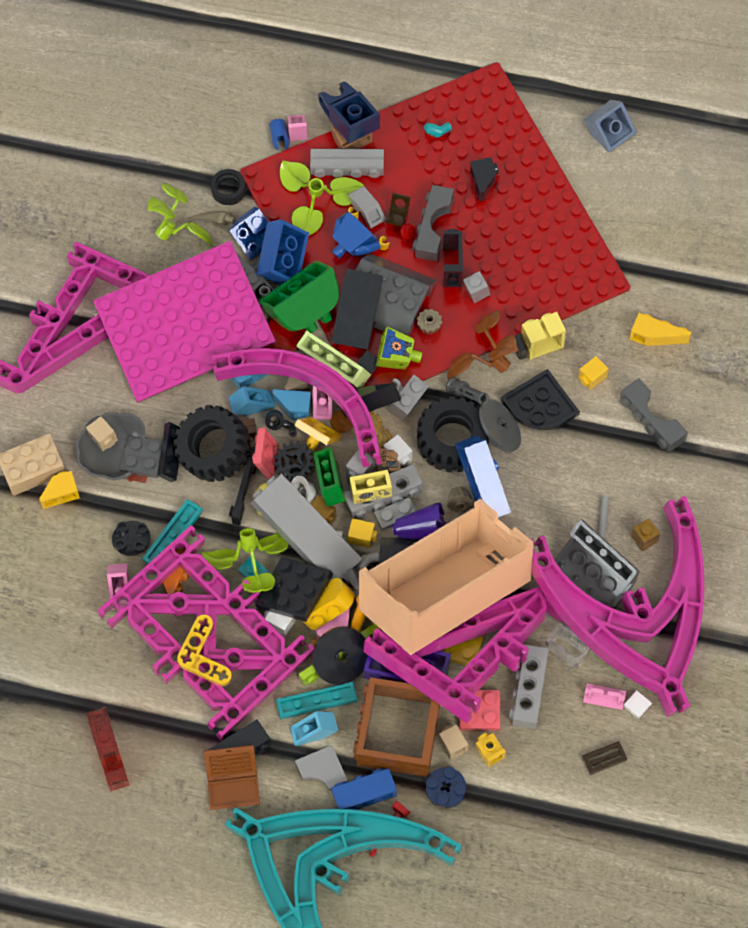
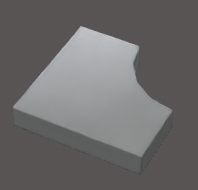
M332 745L295 760L303 780H319L327 786L329 791L339 782L345 781L348 783Z

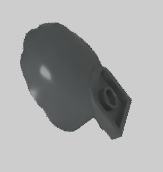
M108 412L89 420L85 429L80 433L76 443L77 463L92 476L114 481L126 479L131 475L158 478L162 441L146 439L144 423L136 415ZM99 417H102L115 431L118 439L111 448H107L104 451L91 439L86 429L88 425Z

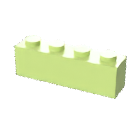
M306 331L296 346L310 357L338 372L357 388L363 387L371 376L363 367L308 331Z

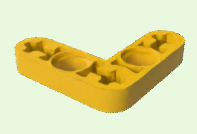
M200 615L195 620L178 654V665L182 669L214 684L226 686L231 681V671L227 667L199 655L213 627L211 617ZM204 620L207 621V625L209 626H205L202 630V634H204L205 636L198 633L201 627V624L199 622L203 623ZM198 637L201 640V644L193 647L189 643L190 639ZM187 647L190 651L193 652H191L190 654L191 662L187 661L186 664H184L183 659L181 657L187 656L188 650L185 649ZM200 664H209L210 670L207 673H202L199 670ZM213 668H217L216 673L222 674L223 672H225L227 679L224 678L222 681H220L219 676L215 673L213 677H211L210 675L213 673Z

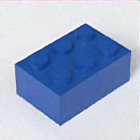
M282 219L267 222L256 275L281 285L302 270L309 232Z

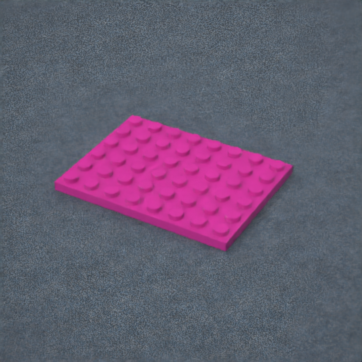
M231 241L93 300L137 403L214 370L213 355L246 349L265 348L276 343Z

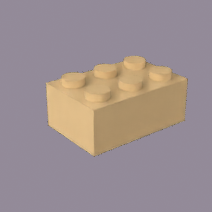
M50 433L0 453V467L13 496L47 483L53 476L65 471Z

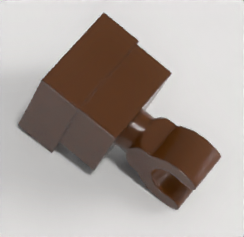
M255 418L241 420L248 429L247 434L250 435L251 442L248 445L255 449L253 440L257 435Z

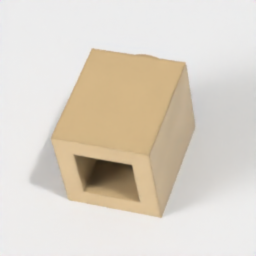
M99 417L86 427L89 436L102 451L111 448L118 441L115 431L102 417Z
M457 724L453 727L451 725L446 726L440 731L439 741L450 760L468 751V743Z

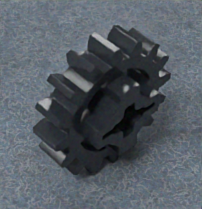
M290 441L289 446L284 443L283 450L277 449L279 456H274L278 460V462L274 463V466L279 467L276 472L278 474L283 473L282 475L285 478L288 477L289 482L296 476H303L307 479V473L312 475L310 468H315V464L311 463V461L315 460L314 456H310L313 453L312 449L307 450L308 445L305 443L301 446L300 441H297L296 445ZM304 455H306L307 457L306 465L303 462V459L305 457ZM283 458L286 460L285 468H283L282 464ZM289 458L294 460L297 459L300 465L295 463L292 464Z

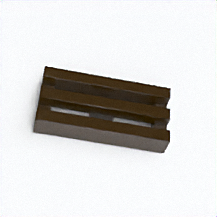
M619 741L582 755L590 775L627 761ZM618 748V751L613 752L591 762L589 761L590 758H593L595 756ZM621 755V757H619V758H617V759H614V760H612V761H609V762H607V763H604V764H602V765H599V766H597V767L592 768V766H594V765H596V764L602 763V762H604V761H607V760H609V759H612V758H614V757H617V756Z

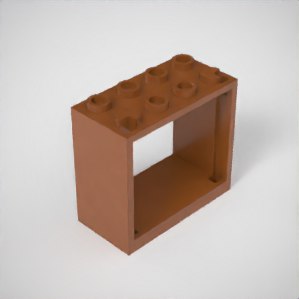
M370 677L369 684L365 683L363 695L365 703H361L360 721L362 722L358 721L356 732L358 741L354 742L353 758L357 760V766L374 769L384 768V770L389 768L392 772L429 777L440 704L409 683ZM375 695L431 704L422 758L365 749Z

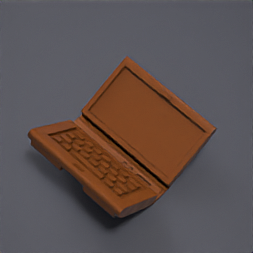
M254 745L203 751L208 779L210 810L260 804Z

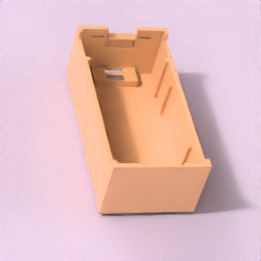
M479 499L474 502V508L371 570L368 571L366 567L359 570V610L406 652L412 655L531 581L533 541L516 527L512 530L498 519V513L483 500ZM498 552L501 556L504 557V559H499L493 553ZM486 556H491L498 563L495 565Z

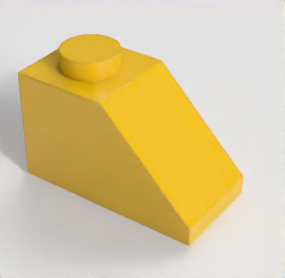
M62 471L51 478L39 498L43 509L80 498L72 471Z

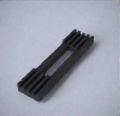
M251 448L249 455L248 453L246 454L248 459L244 463L246 468L235 506L231 505L229 512L232 524L240 526L244 514V500L250 479L257 469L252 460L253 453H255L254 448Z

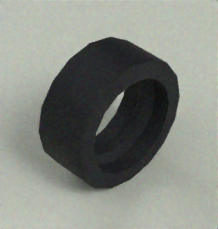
M224 169L217 172L211 179L213 198L222 205H234L240 202L246 192L244 177L233 169ZM225 180H233L239 184V189L233 194H222L218 191V185Z

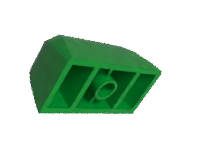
M314 261L258 300V303L283 328L291 332L305 329L313 333L318 329L315 321L320 319L322 323H327L332 320L330 311L335 307L340 295L334 270L331 266Z

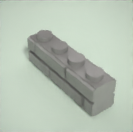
M311 149V175L319 178L325 175H333L337 178L343 175H351L354 178L361 177V175H368L372 178L384 176V149Z

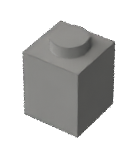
M480 271L463 279L465 287L474 303L491 295Z

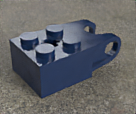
M347 82L339 83V91L341 93L339 96H331L323 91L318 93L321 108L329 121L348 143H352L380 129V113L360 91L357 92Z

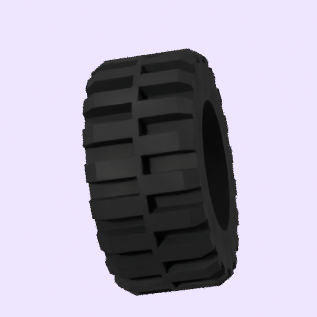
M449 396L448 400L440 398L438 403L432 402L429 404V410L424 409L422 417L418 420L417 445L422 457H427L429 465L435 464V469L441 471L444 468L449 473H452V470H457V473L463 472V465L456 446L445 445L435 436L436 431L445 424H461L471 432V437L478 436L483 438L489 446V438L480 421V407L476 408V403L473 401L466 402V398L460 397L459 400L455 399V396Z
M206 405L205 409L199 407L195 409V413L190 412L186 415L188 418L180 422L179 425L181 427L175 433L177 439H174V447L177 449L174 452L176 457L179 458V463L198 479L208 482H214L215 479L220 482L224 481L226 476L228 478L234 476L233 472L236 470L240 471L242 468L240 465L243 462L246 463L248 459L246 454L250 453L251 447L248 443L251 442L250 435L247 434V427L236 415L222 406L216 405L214 408L212 405ZM224 429L226 439L221 451L213 457L201 458L199 447L204 436L213 430Z

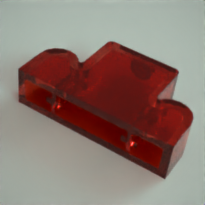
M106 707L87 712L93 739L110 791L130 786Z

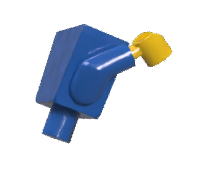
M353 207L348 209V213L336 219L333 238L339 244L332 252L339 259L347 251L355 257L379 249H388L390 242L383 243L386 237L381 236L379 242L376 241L378 238L358 220L359 211L353 213Z

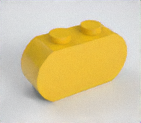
M340 578L332 579L329 581L307 622H302L311 630L320 628L350 608L354 601V592Z

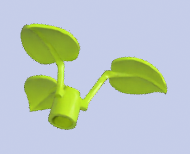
M282 161L280 179L287 190L297 192L301 186L303 188L309 186V194L312 196L310 209L301 206L292 214V224L309 232V235L319 230L323 222L322 213L318 210H313L315 197L321 196L323 190H325L328 194L333 195L335 203L341 206H349L352 203L348 194L364 186L357 180L340 177L331 182L330 188L332 191H330L326 185H323L322 180L318 178L310 180V171L305 165Z
M163 182V190L175 198V203L172 209H169L166 203L156 197H151L148 201V211H155L165 216L155 234L160 239L167 241L171 234L176 235L178 231L187 227L192 233L210 244L212 248V238L202 226L194 222H186L175 229L176 224L170 218H175L174 210L179 200L186 204L188 197L178 188Z
M246 528L240 531V540H238L236 552L233 549H219L211 552H202V556L215 569L220 570L231 567L233 561L238 560L241 547L245 552H250L255 576L246 577L242 581V586L244 590L256 593L271 590L275 585V578L270 573L258 575L254 550L257 547L260 551L265 550L267 554H276L285 551L289 543L279 533L258 541L255 530Z

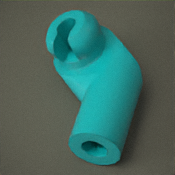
M449 122L441 126L426 123L424 130L431 136L441 137L451 131L452 127Z

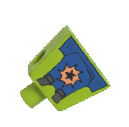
M386 327L382 333L375 366L406 369L410 361L420 363L422 352L413 350V338L390 327Z

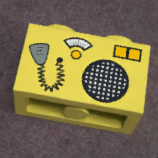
M388 470L350 477V488L354 504L392 496V485Z

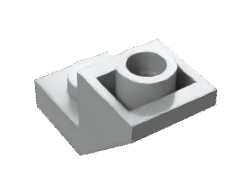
M364 186L348 194L354 210L361 211L368 228H372L385 221V216L379 203Z

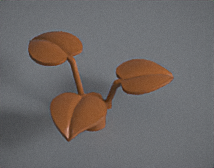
M498 309L483 317L475 328L477 333L485 331L494 347L489 354L490 361L475 354L470 355L469 352L463 353L451 363L447 374L448 380L464 372L471 365L473 359L487 364L490 368L494 366L499 373L509 368L511 363L505 355L518 351L515 337L513 335L506 336L496 345L489 334V328L494 327L499 321L500 311Z

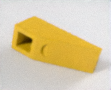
M638 313L629 340L645 346L689 344L692 332L684 327L671 325L668 321L655 319L649 314Z

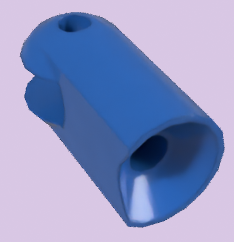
M275 119L269 123L273 146L279 151L278 141H284L285 148L287 149L290 142L286 122L283 119Z

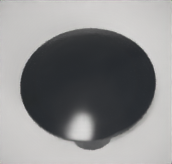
M137 521L119 522L112 534L114 548L126 556L141 554L148 548L151 541L147 525Z

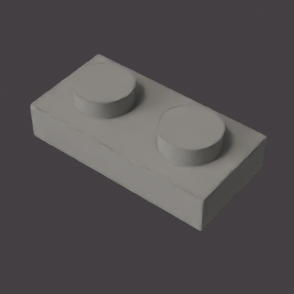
M406 498L375 511L374 516L381 531L391 528L397 518L416 510L410 498Z

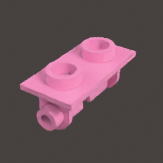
M587 683L583 702L623 710L626 691Z

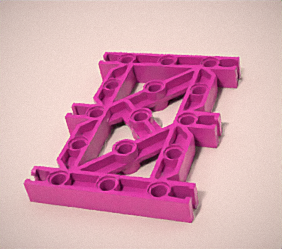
M191 525L98 609V616L103 619L104 615L114 608L117 612L112 619L109 618L106 623L112 629L128 615V625L157 655H164L152 666L153 672L158 676L160 674L159 669L169 664L172 669L167 675L165 673L161 674L162 681L167 685L179 672L183 671V681L213 711H219L208 722V728L212 731L218 722L225 720L228 725L223 731L220 730L216 734L222 741L312 656L314 647L309 644L307 646L308 650L302 655H298L295 651L300 644L302 646L306 645L305 638L300 635L285 649V638L256 609H248L256 602L260 593H253L248 599L243 600L240 596L245 591L242 584L232 593H229L230 583L201 554H195L205 544V538L199 534L197 536L199 539L192 545H188L187 539L190 536H196L195 528ZM181 547L186 551L183 554H178L175 550ZM181 567L208 595L184 594L181 592L174 594L151 593ZM153 573L157 578L149 580L147 575ZM204 575H211L213 579L205 581L202 577ZM120 600L128 602L124 607L119 606L117 603ZM182 601L184 606L177 608L174 606V603ZM237 602L240 604V607L233 609L230 607V604ZM150 614H173L175 616L189 614L197 615V617L208 615L213 621L212 633L208 636L199 655L217 662L233 672L238 670L263 671L232 698L222 686L182 669L178 662L172 660L173 656L179 654L182 646ZM217 615H229L262 650H240L235 647L216 649ZM206 620L203 623L199 622L201 627L198 633L203 635L201 633L205 626L209 627ZM148 627L156 630L153 634L145 633V629ZM264 629L268 634L262 637L257 632ZM196 637L197 647L201 644V640L198 637ZM187 649L188 654L186 657H183L184 664H186L187 661L191 662L190 654L193 651ZM231 656H236L239 658V661L231 663L228 659ZM292 657L295 659V663L287 664L285 659ZM207 663L199 665V670L202 673H207L205 669H210ZM208 683L211 687L208 690H202L200 685ZM258 684H264L266 685L267 689L265 691H259L257 690L256 686ZM230 711H236L238 716L232 719L227 714Z

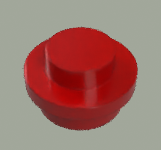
M411 223L403 224L400 229L401 238L407 242L414 240L417 237V228Z

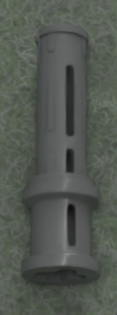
M456 377L450 378L446 383L447 392L455 394L457 397H467L482 405L486 404L489 400L487 393L470 387L467 382L460 381Z

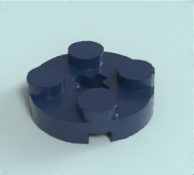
M448 766L436 769L426 781L427 797L436 806L453 808L462 802L466 793V781L463 775L453 767ZM442 784H450V792L442 791Z

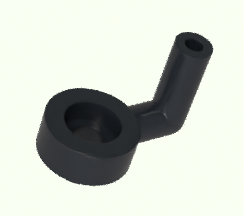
M271 410L266 414L265 424L270 430H279L283 427L289 430L291 437L297 435L295 424L284 420V416L280 411ZM273 416L278 418L276 421L271 420Z

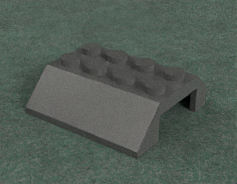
M367 254L361 259L356 271L383 276L374 328L384 332L386 327H390L410 336L414 328V319L425 297L430 296L437 280L373 254Z
M580 519L569 533L572 537L554 560L563 573L582 591L600 603L616 609L625 592L630 591L636 583L639 570L583 519Z

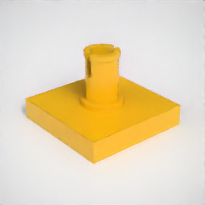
M312 416L298 419L295 427L310 435L306 444L308 445L307 449H312L313 452H315L319 441L328 445L339 442L342 434Z

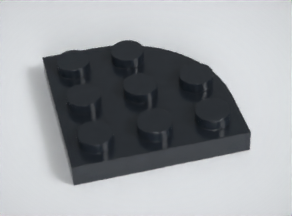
M548 369L501 396V402L513 417L522 425L532 429H554L580 415L578 408Z

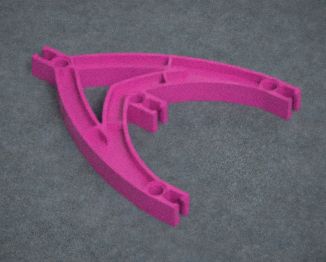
M686 496L681 497L677 503L675 499L669 500L663 507L673 534V563L667 586L653 610L644 587L639 588L634 594L631 590L625 592L622 596L621 601L626 613L595 600L577 587L563 573L552 557L545 536H539L536 542L533 541L534 546H538L539 553L537 554L533 548L531 572L547 600L561 619L584 644L606 663L634 682L658 694L666 717L674 715L677 711V708L673 705L672 698L677 702L679 713L685 712L690 707L681 683L695 650L704 604L703 554L697 524ZM675 507L679 508L680 514L677 513ZM680 521H683L686 526L681 525ZM538 561L544 562L545 566L539 565ZM631 595L633 598H637L638 606L635 605ZM678 611L676 629L664 667L645 658L619 639L648 643L669 623ZM637 612L642 613L644 618H640ZM666 685L670 686L673 692L668 691Z

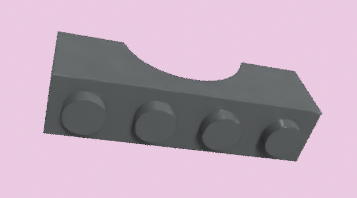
M432 185L431 192H427L426 202L428 203L427 207H423L421 218H423L422 224L419 223L418 240L415 239L413 243L416 258L438 262L442 243L441 237L432 230V225L440 216L451 213L455 198L454 189Z
M638 378L621 390L620 401L624 407L632 411L634 418L638 422L641 421L645 426L646 432L657 439L658 445L670 453L686 441L688 432L677 419L662 420L650 412L647 403L650 400L651 390Z

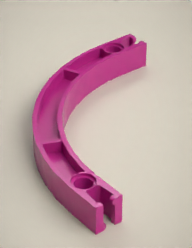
M269 348L246 349L212 356L217 381L254 374H272L295 378L320 389L341 407L352 423L357 436L363 468L370 466V462H367L365 455L367 452L375 451L376 453L372 454L373 458H375L377 465L382 464L378 439L367 406L353 386L326 364L300 353Z

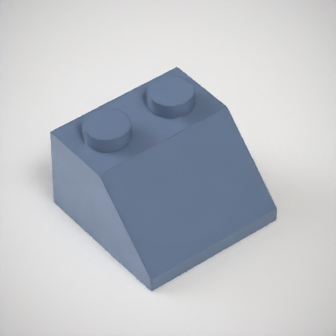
M610 100L584 119L591 135L608 152H611L637 133L621 101Z

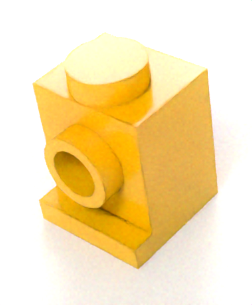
M484 733L477 738L476 749L487 767L505 758L506 751L502 748L494 733L490 735ZM492 744L494 747L488 749L486 746Z

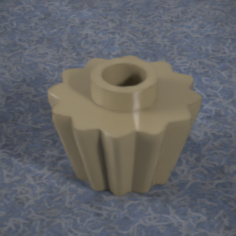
M425 309L424 312L419 313L417 325L423 333L427 335L433 334L439 330L442 324V316L439 315L438 311Z
M455 487L449 492L447 507L451 511L464 512L473 505V498L465 487Z

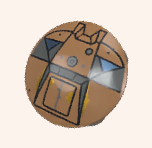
M379 448L382 464L377 465L375 460L376 472L388 470L390 474L400 470L401 466L397 459V452ZM372 451V452H367V453L370 454L371 456H373L372 454H374V453H376V452H375V451Z

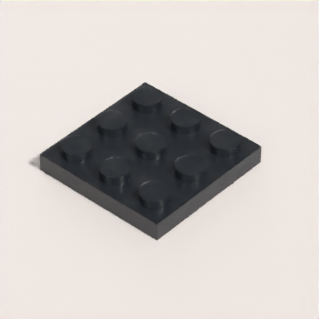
M281 557L272 573L275 578L274 587L268 591H261L254 604L259 609L307 622L331 580L333 573L329 569Z

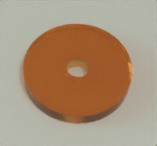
M337 411L332 415L330 423L335 431L346 433L352 428V423L348 417L344 416L342 411Z

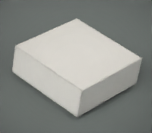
M636 690L623 707L640 719L652 703Z

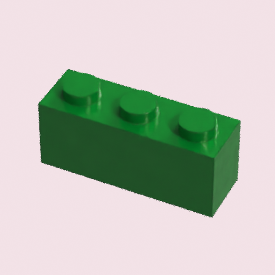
M332 447L313 452L320 490L327 507L345 502L339 464Z

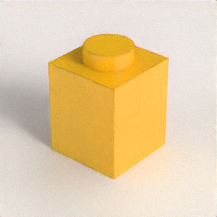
M595 356L579 369L578 379L583 386H587L592 390L608 377L609 368Z
M352 519L348 533V543L371 548L372 542H376L378 531L375 530V523Z

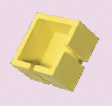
M557 312L544 314L540 320L530 319L522 324L521 335L527 348L529 360L564 348L566 330Z

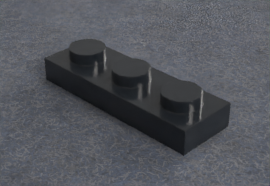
M171 422L165 423L157 476L169 482L177 481L179 458L176 457L174 452L177 449L174 447V439H177L175 433L180 427Z

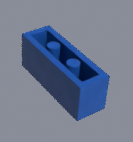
M384 768L377 769L368 776L359 775L348 783L343 781L335 784L331 790L337 809L359 810L396 797L397 789L389 768L385 770Z

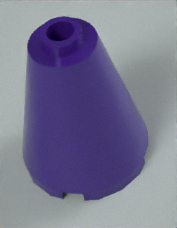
M441 502L431 504L397 518L395 523L392 524L394 535H397L398 538L421 540L445 526L446 521L443 518L445 513Z

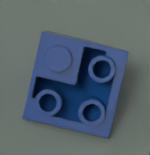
M255 206L243 214L229 229L249 260L261 253L268 222L260 209Z

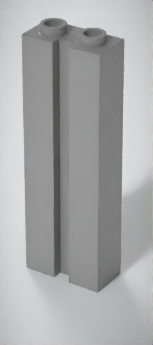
M282 474L278 477L273 475L266 482L267 488L264 490L260 488L252 496L254 498L251 502L253 507L308 564L332 571L333 576L331 580L334 578L342 579L347 570L362 560Z

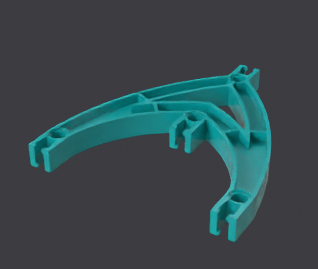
M235 808L233 811L234 819L238 820V818L244 820L243 828L232 825L231 819H228L225 823L227 830L247 841L258 882L281 928H323L317 904V883L339 896L343 888L339 885H333L329 880L332 875H336L345 883L349 881L350 877L346 872L331 864L343 857L372 849L404 848L428 853L452 867L456 859L442 852L444 847L448 846L454 849L459 855L462 851L461 844L432 828L403 818L369 811L317 809L285 813L256 820ZM252 827L258 828V831H257L256 834H254V835H249V834H248V830H249L250 828H252ZM333 834L312 845L297 856L294 878V907L280 880L270 843L300 836ZM433 839L440 841V845L437 847H431L429 843ZM320 868L327 869V873L324 876L317 875V871Z

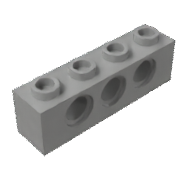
M414 464L389 474L392 485L391 497L372 500L368 503L354 504L351 490L344 492L346 499L344 503L351 518H364L370 512L385 508L392 503L395 504L407 497L419 495L423 491V483ZM403 484V485H405L406 487L403 488V489H400V488L397 487V485Z
M525 645L529 648L527 660L522 663L521 670H517L515 681H519V686L514 688L512 700H516L515 707H511L509 718L513 719L512 726L536 730L549 648ZM534 665L537 669L530 671L526 667ZM532 684L534 688L527 690L524 688V685ZM527 702L531 707L525 709L520 704Z

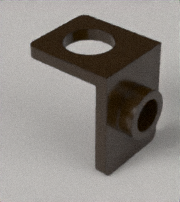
M393 193L385 223L397 226L404 224L409 211L411 199L409 196ZM402 199L405 202V206L398 207L395 201Z

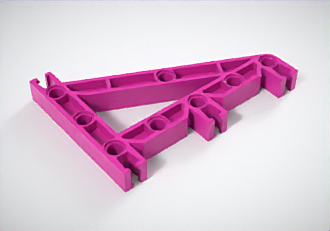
M75 242L73 245L74 255L71 251L67 254L69 265L75 268L55 298L57 308L38 300L36 303L37 314L41 315L44 313L46 316L42 317L35 314V310H32L29 314L32 324L38 327L17 358L19 368L0 360V374H4V372L8 374V377L0 375V386L17 394L23 393L109 338L98 314L59 339L96 278L123 288L150 275L79 242ZM88 334L91 335V336L88 337V338H85V337H84L85 335H88ZM36 349H40L39 352H33ZM17 379L21 380L18 383H14V381Z
M540 587L497 601L412 655L378 628L373 633V641H371L372 638L370 636L365 640L363 652L468 723L472 718V710L476 714L480 709L481 699L474 694L498 670L499 662L516 672L520 667V659L524 663L528 656L529 648L522 643L545 620L546 613L561 623L563 620L549 603ZM501 629L454 679H451L420 658Z

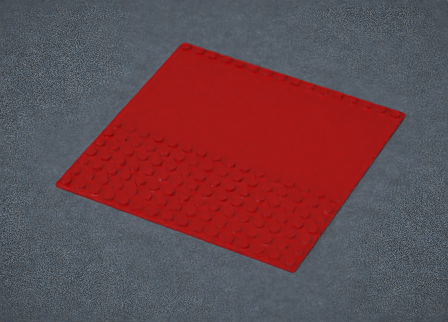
M498 62L378 111L380 113V129L372 132V142L360 149H384V176L372 178L368 175H361L358 178H354L351 175L342 176L362 183L379 203L385 219L390 210L393 193L409 196L411 198L409 211L404 224L411 223L417 229L419 223L422 224L423 207H427L426 195L428 191L431 192L432 185L454 189L455 197L451 213L440 216L432 225V230L441 237L442 243L438 262L416 258L415 250H413L414 240L407 242L401 238L400 229L402 226L383 221L372 228H368L361 211H359L358 220L378 238L376 241L379 242L380 237L385 236L386 240L383 243L390 242L387 250L379 249L370 254L437 280L430 296L425 297L414 319V328L409 336L414 339L413 350L422 352L420 363L410 361L406 369L378 366L363 387L392 383L395 378L400 381L401 386L404 388L413 375L425 381L448 371L451 363L463 353L469 352L470 355L475 354L480 357L491 352L494 347L485 331L477 333L475 328L483 317L497 309L500 311L499 321L494 327L489 328V334L496 345L506 336L522 334V324L530 319L540 320L544 314L557 312L562 321L630 290L629 282ZM449 122L452 127L451 131L441 137L431 136L424 130L426 123L441 126ZM332 131L240 170V174L244 177L253 199L268 222L282 219L292 224L293 212L301 206L310 209L312 196L309 194V186L306 188L301 186L297 192H291L283 186L280 179L282 161L305 165L310 171V180L318 178L322 180L323 185H326L332 191L330 184L337 177L325 175L319 178L311 175L310 169L311 149H338ZM492 157L493 163H497L499 174H496V182L484 201L480 202L470 173V162ZM323 190L321 196L315 197L313 210H318L322 213L323 222L319 230L308 237L302 270L314 261L322 262L333 268L339 286V299L335 307L330 311L332 320L322 323L318 319V322L332 348L357 363L367 351L366 349L331 343L345 271L346 269L356 270L361 259L367 254L354 257L347 251L339 259L332 252L339 244L333 238L336 219L348 213V209L353 207V205H338L334 202L333 195ZM402 199L395 201L398 207L405 206V202ZM449 229L462 231V287H443L444 265H458V251L443 250V231ZM480 271L491 295L474 303L465 287L463 279ZM425 309L438 311L439 315L442 316V324L439 330L433 334L427 335L423 333L417 325V317ZM373 326L368 351L377 357L383 331Z

